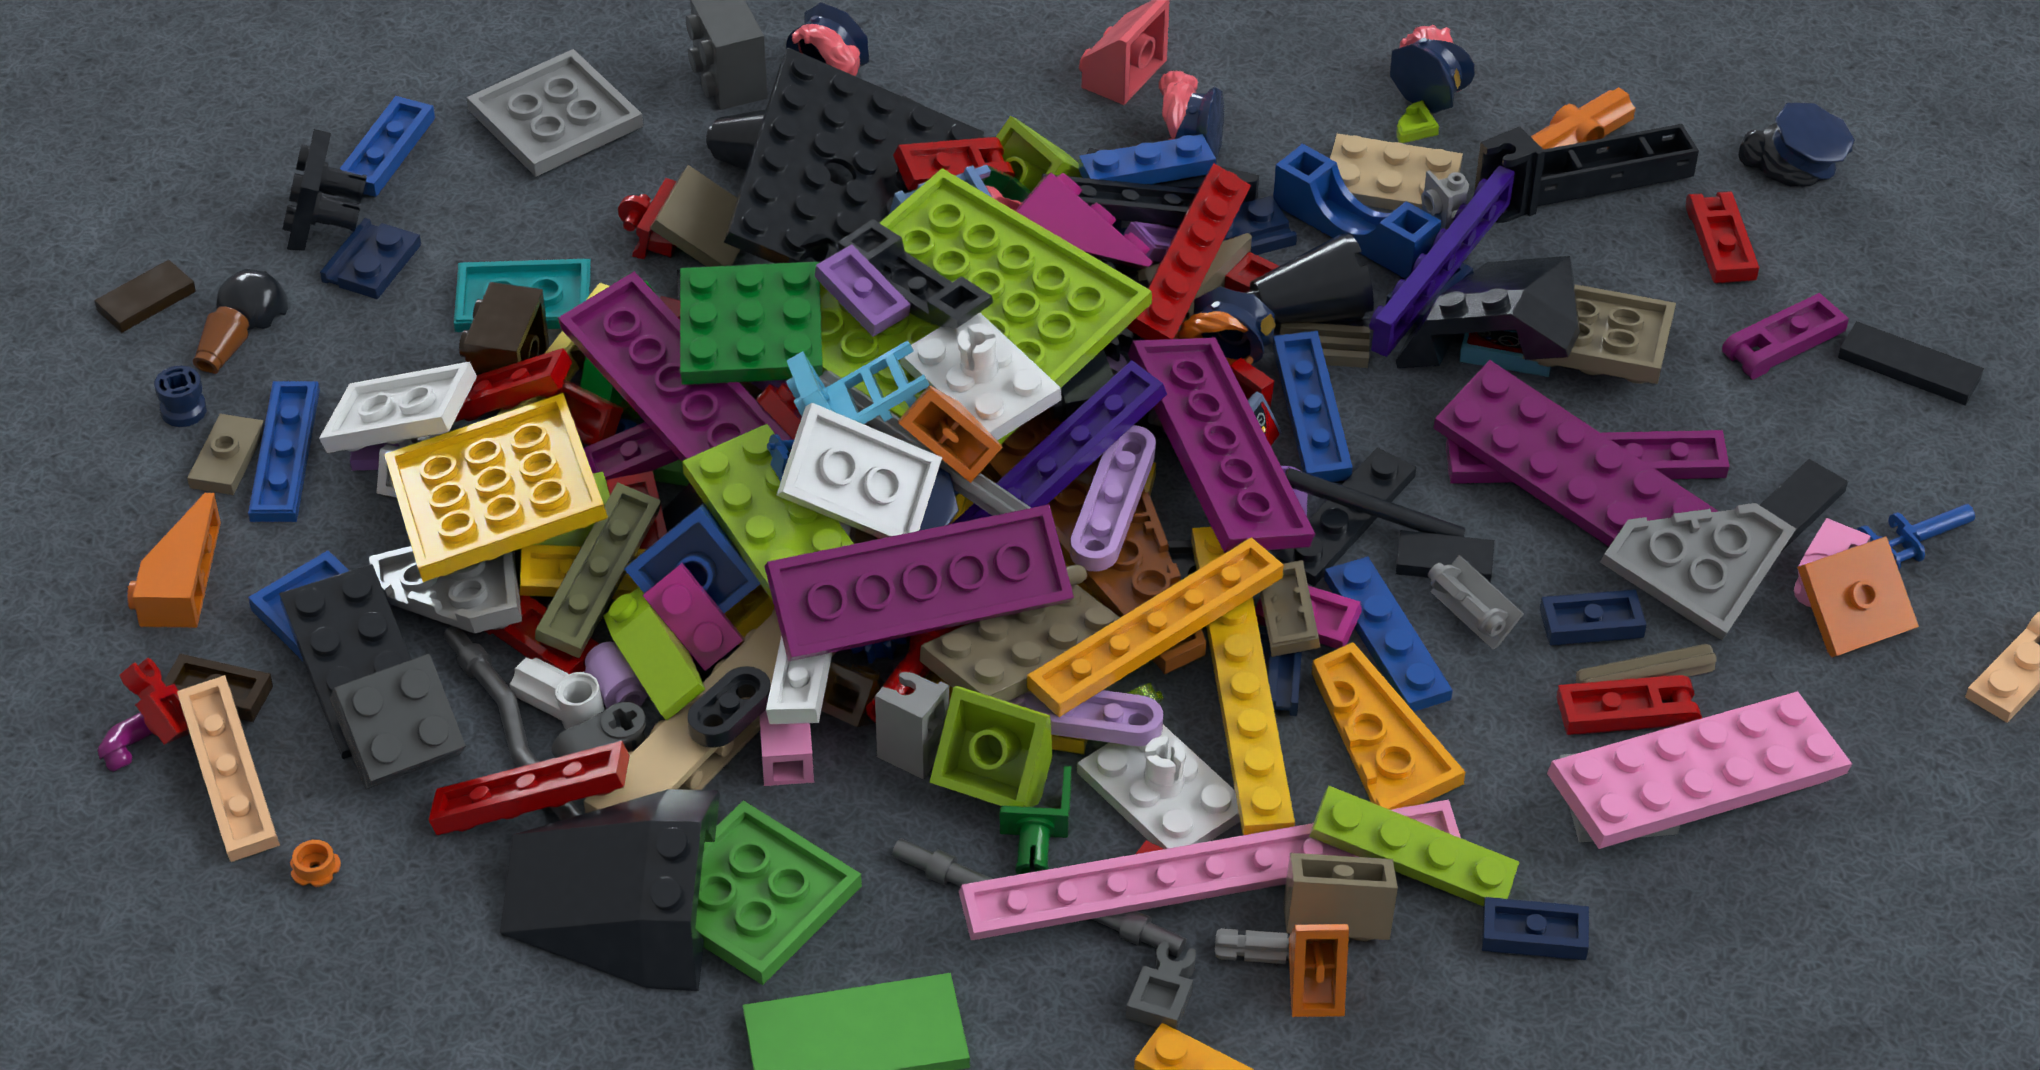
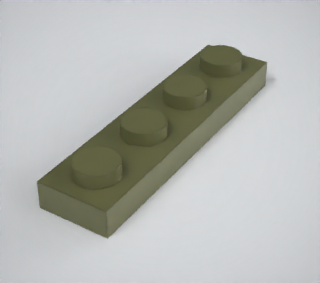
M617 482L605 504L608 518L596 522L537 626L535 640L580 658L626 574L624 569L633 561L660 511L661 500Z

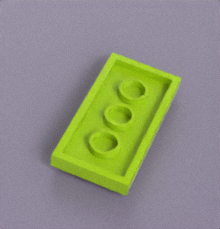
M765 424L683 460L682 464L684 475L772 599L764 567L768 561L847 546L854 543L837 520L776 496L781 481L770 465L772 456L767 449L769 438L774 432L768 424Z

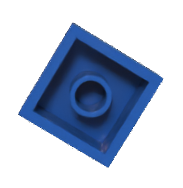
M705 503L700 505L624 569L645 593L678 565L683 563L723 613H726L760 585L758 579Z

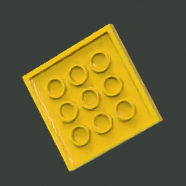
M563 393L384 454L423 582L440 576H447L454 571L486 560L496 559L500 555L532 544L542 543L547 539L576 529L586 528L593 523L608 518Z

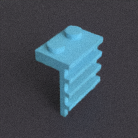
M908 340L828 387L824 386L803 351L787 360L793 377L786 382L795 397L794 403L801 416L805 406L814 403L864 425L879 415L886 422L893 418L889 409L903 401H906L910 408L916 401L915 394L930 385L925 375L910 383L906 378L898 360L914 352ZM889 366L899 389L884 397L874 374ZM864 381L874 404L859 412L849 389Z

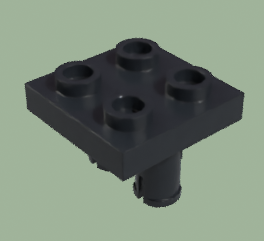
M314 129L310 146L301 144L296 170L303 171L304 175L294 174L289 201L296 202L297 206H287L282 228L284 231L291 232L287 246L288 250L305 251L310 226H315L316 222L350 229V231L355 232L361 204L322 196V193L356 200L361 203L367 175H359L328 167L329 163L325 162L331 137L329 132Z

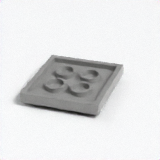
M574 49L467 97L468 110L535 177L643 127L642 113Z

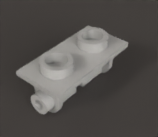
M1431 171L1426 172L1425 188L1421 196L1422 210L1441 220L1440 230L1442 228L1448 229L1453 223L1462 203L1466 204L1469 183L1465 176L1454 172L1449 174L1447 178L1438 180Z
M1460 555L1452 565L1444 566L1442 563H1437L1428 573V577L1431 579V586L1433 587L1431 593L1492 649L1497 648L1524 615L1521 610Z

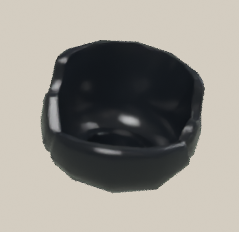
M244 269L229 277L221 285L217 294L216 309L219 307H229L243 314L249 322L247 330L255 327L266 329L271 327L272 321L277 314L286 315L288 302L282 286L266 271Z

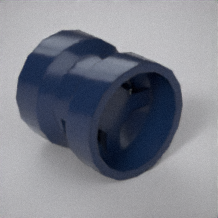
M182 365L172 366L157 375L154 386L156 396L160 401L161 417L165 423L175 427H187L198 423L204 418L207 412L206 401L201 394L202 383L200 375L195 369Z

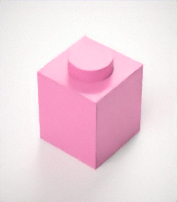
M765 710L759 715L764 786L814 783L810 723L769 724Z

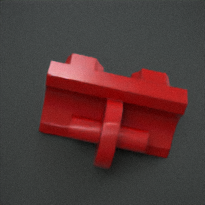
M665 178L652 202L646 194L626 196L621 201L618 207V215L623 221V227L627 231H634L636 229V234L639 237V242L633 251L632 257L645 259L649 251L670 258L674 254L677 246L651 230L650 226L677 181Z

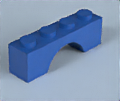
M1303 143L1276 164L1273 198L1281 209L1332 238L1345 233L1353 235L1362 252H1359L1360 254L1404 279L1412 273L1418 257L1422 253L1427 255L1432 249L1435 238L1441 228L1440 219L1407 201L1391 213L1377 212L1368 208L1357 200L1346 187L1340 175L1337 162Z

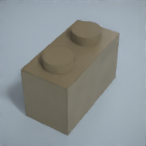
M1290 853L1283 900L1286 933L1291 934L1294 925L1348 924L1349 937L1354 940H1390L1398 890L1393 859Z

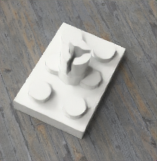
M978 313L958 328L940 327L913 343L911 346L914 352L900 359L901 366L915 379L925 375L930 386L959 401L996 440H999L1061 401V387L981 313Z
M465 362L350 383L319 439L326 452L330 453L342 450L357 451L365 446L382 443H398L400 447H406L449 432L477 375L471 363Z
M810 403L805 406L776 496L878 538L911 533L920 529L942 457L822 406Z
M1164 725L1161 735L1152 739L1145 746H1131L1109 742L1077 763V773L1148 841L1164 849L1211 841L1240 822L1235 790Z

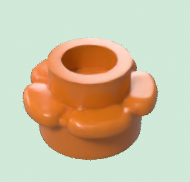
M322 840L305 841L297 846L292 854L290 866L293 869L291 877L297 884L302 886L311 884L313 887L324 886L332 881L333 874L339 872L341 867L340 858L337 854L333 853L332 847ZM312 865H319L318 867L311 868Z

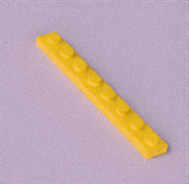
M1212 527L1192 528L1191 541L1196 570H1199L1225 553ZM1253 597L1206 626L1243 835L1295 826Z

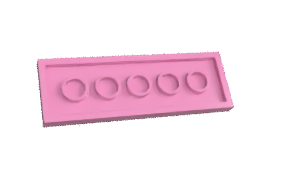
M1797 691L1553 760L1547 774L1598 849L1824 783L1847 774L1852 763Z

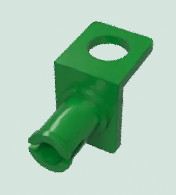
M1064 766L1061 809L1020 806L1000 807V834L1019 835L1018 857L1015 867L1018 875L1030 873V862L1032 859H1035V872L1048 870L1049 838H1068L1072 766Z

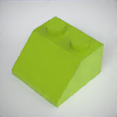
M960 686L953 687L929 783L1000 806L1034 807L1039 804L1042 798L1053 756L1050 715Z

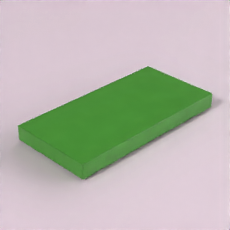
M951 973L743 1005V1015L753 1070H958L970 1068V1056Z

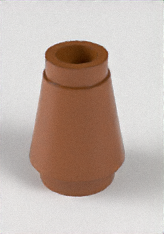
M219 307L215 312L210 313L207 316L196 356L193 359L194 366L198 370L217 374L219 369L223 367L248 338L247 329L249 322L247 318L237 310L229 307Z

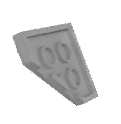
M1757 503L1737 505L1734 510L1711 512V509L1675 513L1671 518L1647 521V517L1629 519L1603 555L1600 563L1705 631L1723 640L1796 528Z
M411 546L369 556L370 565L373 564L388 603L472 633L490 629L498 630L510 624L522 622L515 551L423 582Z

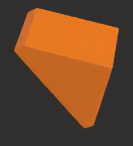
M930 385L898 420V424L933 453L942 457L944 462L970 483L1003 448L959 401Z
M1348 924L1294 925L1289 936L1292 1017L1345 1016L1349 941Z

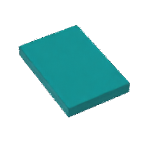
M591 259L458 263L454 313L455 332H463L470 329L473 322L475 303L477 299H483L490 282L543 289L547 329H561L558 317L583 303L590 296Z

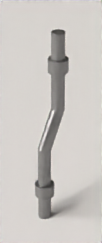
M455 626L447 628L443 637L458 655L457 662L470 678L476 677L498 704L511 759L518 767L539 762L529 749L516 695L492 667V659L480 644L472 643L462 629ZM572 801L560 807L545 808L549 813L555 812L560 820L582 814Z
M902 838L896 842L893 848L892 856L926 871L925 876L942 885L951 882L961 887L962 884L992 879L958 864L957 857L939 849L933 853ZM1138 911L1092 919L1119 931L1120 938L1138 946L1141 942L1158 948L1162 941L1170 942L1169 954L1179 957L1183 952L1187 940L1185 937L1151 923L1152 918Z

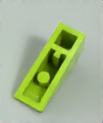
M638 587L630 594H624L617 598L603 617L612 639L660 714L666 720H669L706 689L689 651L643 597L644 592Z

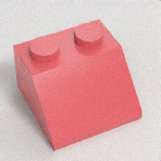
M1151 0L1126 13L1113 27L1110 26L1106 29L1103 37L1092 49H1087L1081 57L1079 70L1082 72L1083 89L1122 105H1125L1167 61L1170 0Z

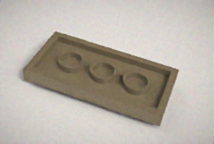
M1077 584L1071 585L1074 598L1070 602L966 624L921 645L919 661L951 687L960 686L1008 702L1030 691L1027 688V675L1120 617Z

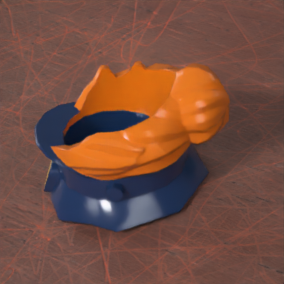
M1218 287L1194 299V313L1188 320L1182 322L1180 331H1177L1174 339L1216 338L1229 365L1240 358L1252 364L1262 359L1264 347L1273 342L1274 328L1276 326L1275 314L1254 294Z

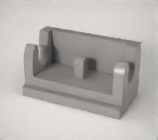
M902 672L899 674V682L904 686L913 688L915 691L912 694L901 695L896 690L882 687L875 695L877 757L924 779L934 766L949 707V685L941 681L939 684H936L917 674Z

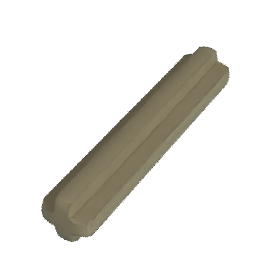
M1701 644L1580 669L1577 671L1575 681L1576 683L1673 675L1689 677L1712 672L1715 670V662L1717 661L1711 645Z

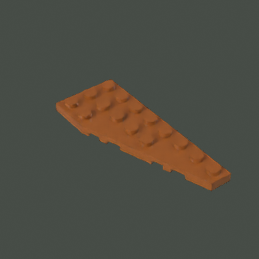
M1048 408L1021 425L1001 444L1003 448L984 468L985 472L997 483L1061 425L1059 418L1052 419ZM1102 455L1048 503L1064 561L1069 566L1076 565L1070 556L1071 536ZM1143 489L1116 563L1102 571L1086 570L1087 578L1083 581L1100 602L1120 618L1181 581L1176 563L1172 562L1168 552L1169 544L1149 492H1145V489ZM1202 629L1152 659L1153 662L1164 674H1167L1204 656L1206 653V640Z

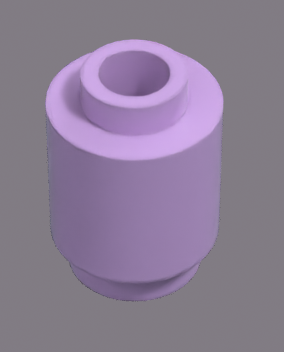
M604 642L589 651L585 658V673L591 674L597 679L605 707L608 709L611 705L619 702H631L640 707L648 694L616 643Z

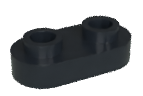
M750 666L738 667L726 673L688 711V728L693 741L709 748L721 747L733 741L766 710L771 688L770 679L767 674L758 668Z

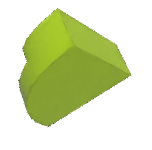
M1423 101L1408 106L1406 113L1399 119L1396 130L1398 142L1407 143L1439 135V125Z

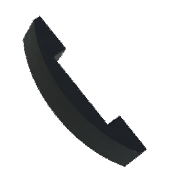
M874 219L838 242L840 250L852 244L911 304L909 313L933 325L958 328L993 303L992 295L961 276L954 282H951L905 252L902 237Z

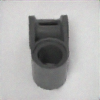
M619 702L611 705L598 715L579 725L567 728L560 733L552 745V754L557 758L623 741L628 752L633 751V741L636 742L638 748L649 737L643 731L646 727V717L643 709L631 702ZM617 717H619V719H620V723H621V726H620V727H617V723H616Z

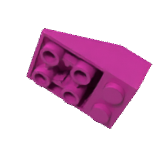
M1052 173L1046 175L1015 210L1096 259L1137 269L1147 268L1153 263L1146 256L1150 248L1133 233L1129 232V234L1123 236L1112 226L1116 221L1115 217L1097 202L1091 206L1084 202L1078 196L1082 189L1064 173L1057 177Z

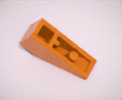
M204 493L141 561L137 580L130 581L127 595L129 609L136 610L140 627H198L221 524L214 493Z

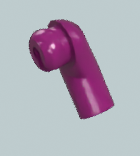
M141 712L110 728L97 749L99 759L105 760L108 770L115 772L129 765L132 762V755L126 747L153 734L146 726Z

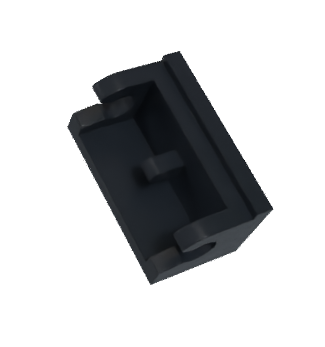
M1520 126L1480 143L1475 190L1479 182L1483 178L1488 180L1499 165L1515 172L1510 204L1506 208L1507 212L1502 213L1496 223L1509 222L1526 214L1532 216L1537 212L1545 150Z

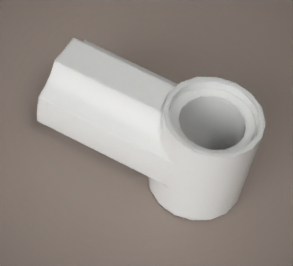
M526 657L515 668V674L509 685L516 697L562 720L565 729L579 725L605 711L598 681L591 674L584 672L568 674L536 657L534 659Z

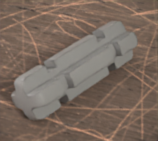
M1221 928L1216 933L1215 956L1219 960L1236 961L1237 956H1244V961L1286 964V959H1289L1288 934L1246 930V935H1238V930Z

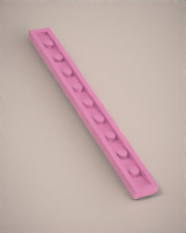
M1449 800L1392 809L1394 812L1461 838ZM1312 823L962 884L959 895L970 939L977 940L1285 885L1290 853L1358 856L1309 837L1314 824Z

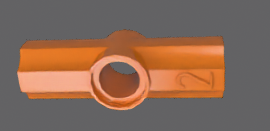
M1618 87L1613 91L1605 92L1580 108L1573 104L1564 105L1553 116L1550 125L1532 135L1531 138L1543 149L1602 139L1633 120L1635 107L1630 101L1629 94Z

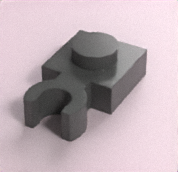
M1162 941L1156 951V969L1147 966L1142 967L1127 1003L1126 1018L1157 1028L1161 1023H1164L1178 1030L1193 991V980L1188 978L1195 971L1196 950L1189 948L1183 960L1172 961L1168 958L1170 942Z

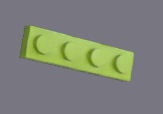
M1328 786L1323 795L1309 835L1313 839L1358 857L1393 859L1396 872L1481 906H1484L1485 897L1508 899L1519 865L1517 860L1332 786Z

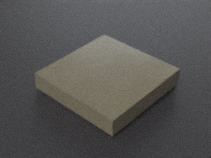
M687 165L650 226V229L707 267L731 266L740 249L724 243V239L737 197Z

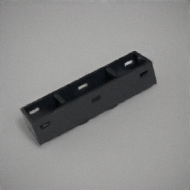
M1683 124L1544 149L1545 157L1537 206L1694 177L1699 150ZM1607 147V149L1597 150L1599 148ZM1556 184L1555 186L1545 188V186Z

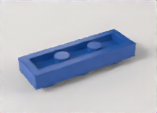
M399 96L393 98L340 167L343 171L367 175L363 194L377 197L434 121L433 105Z
M1203 134L1195 136L1186 135L1178 139L1155 143H1141L1132 147L1100 150L1096 153L1080 155L1079 172L1082 178L1155 184L1206 175L1213 163L1216 164V158Z

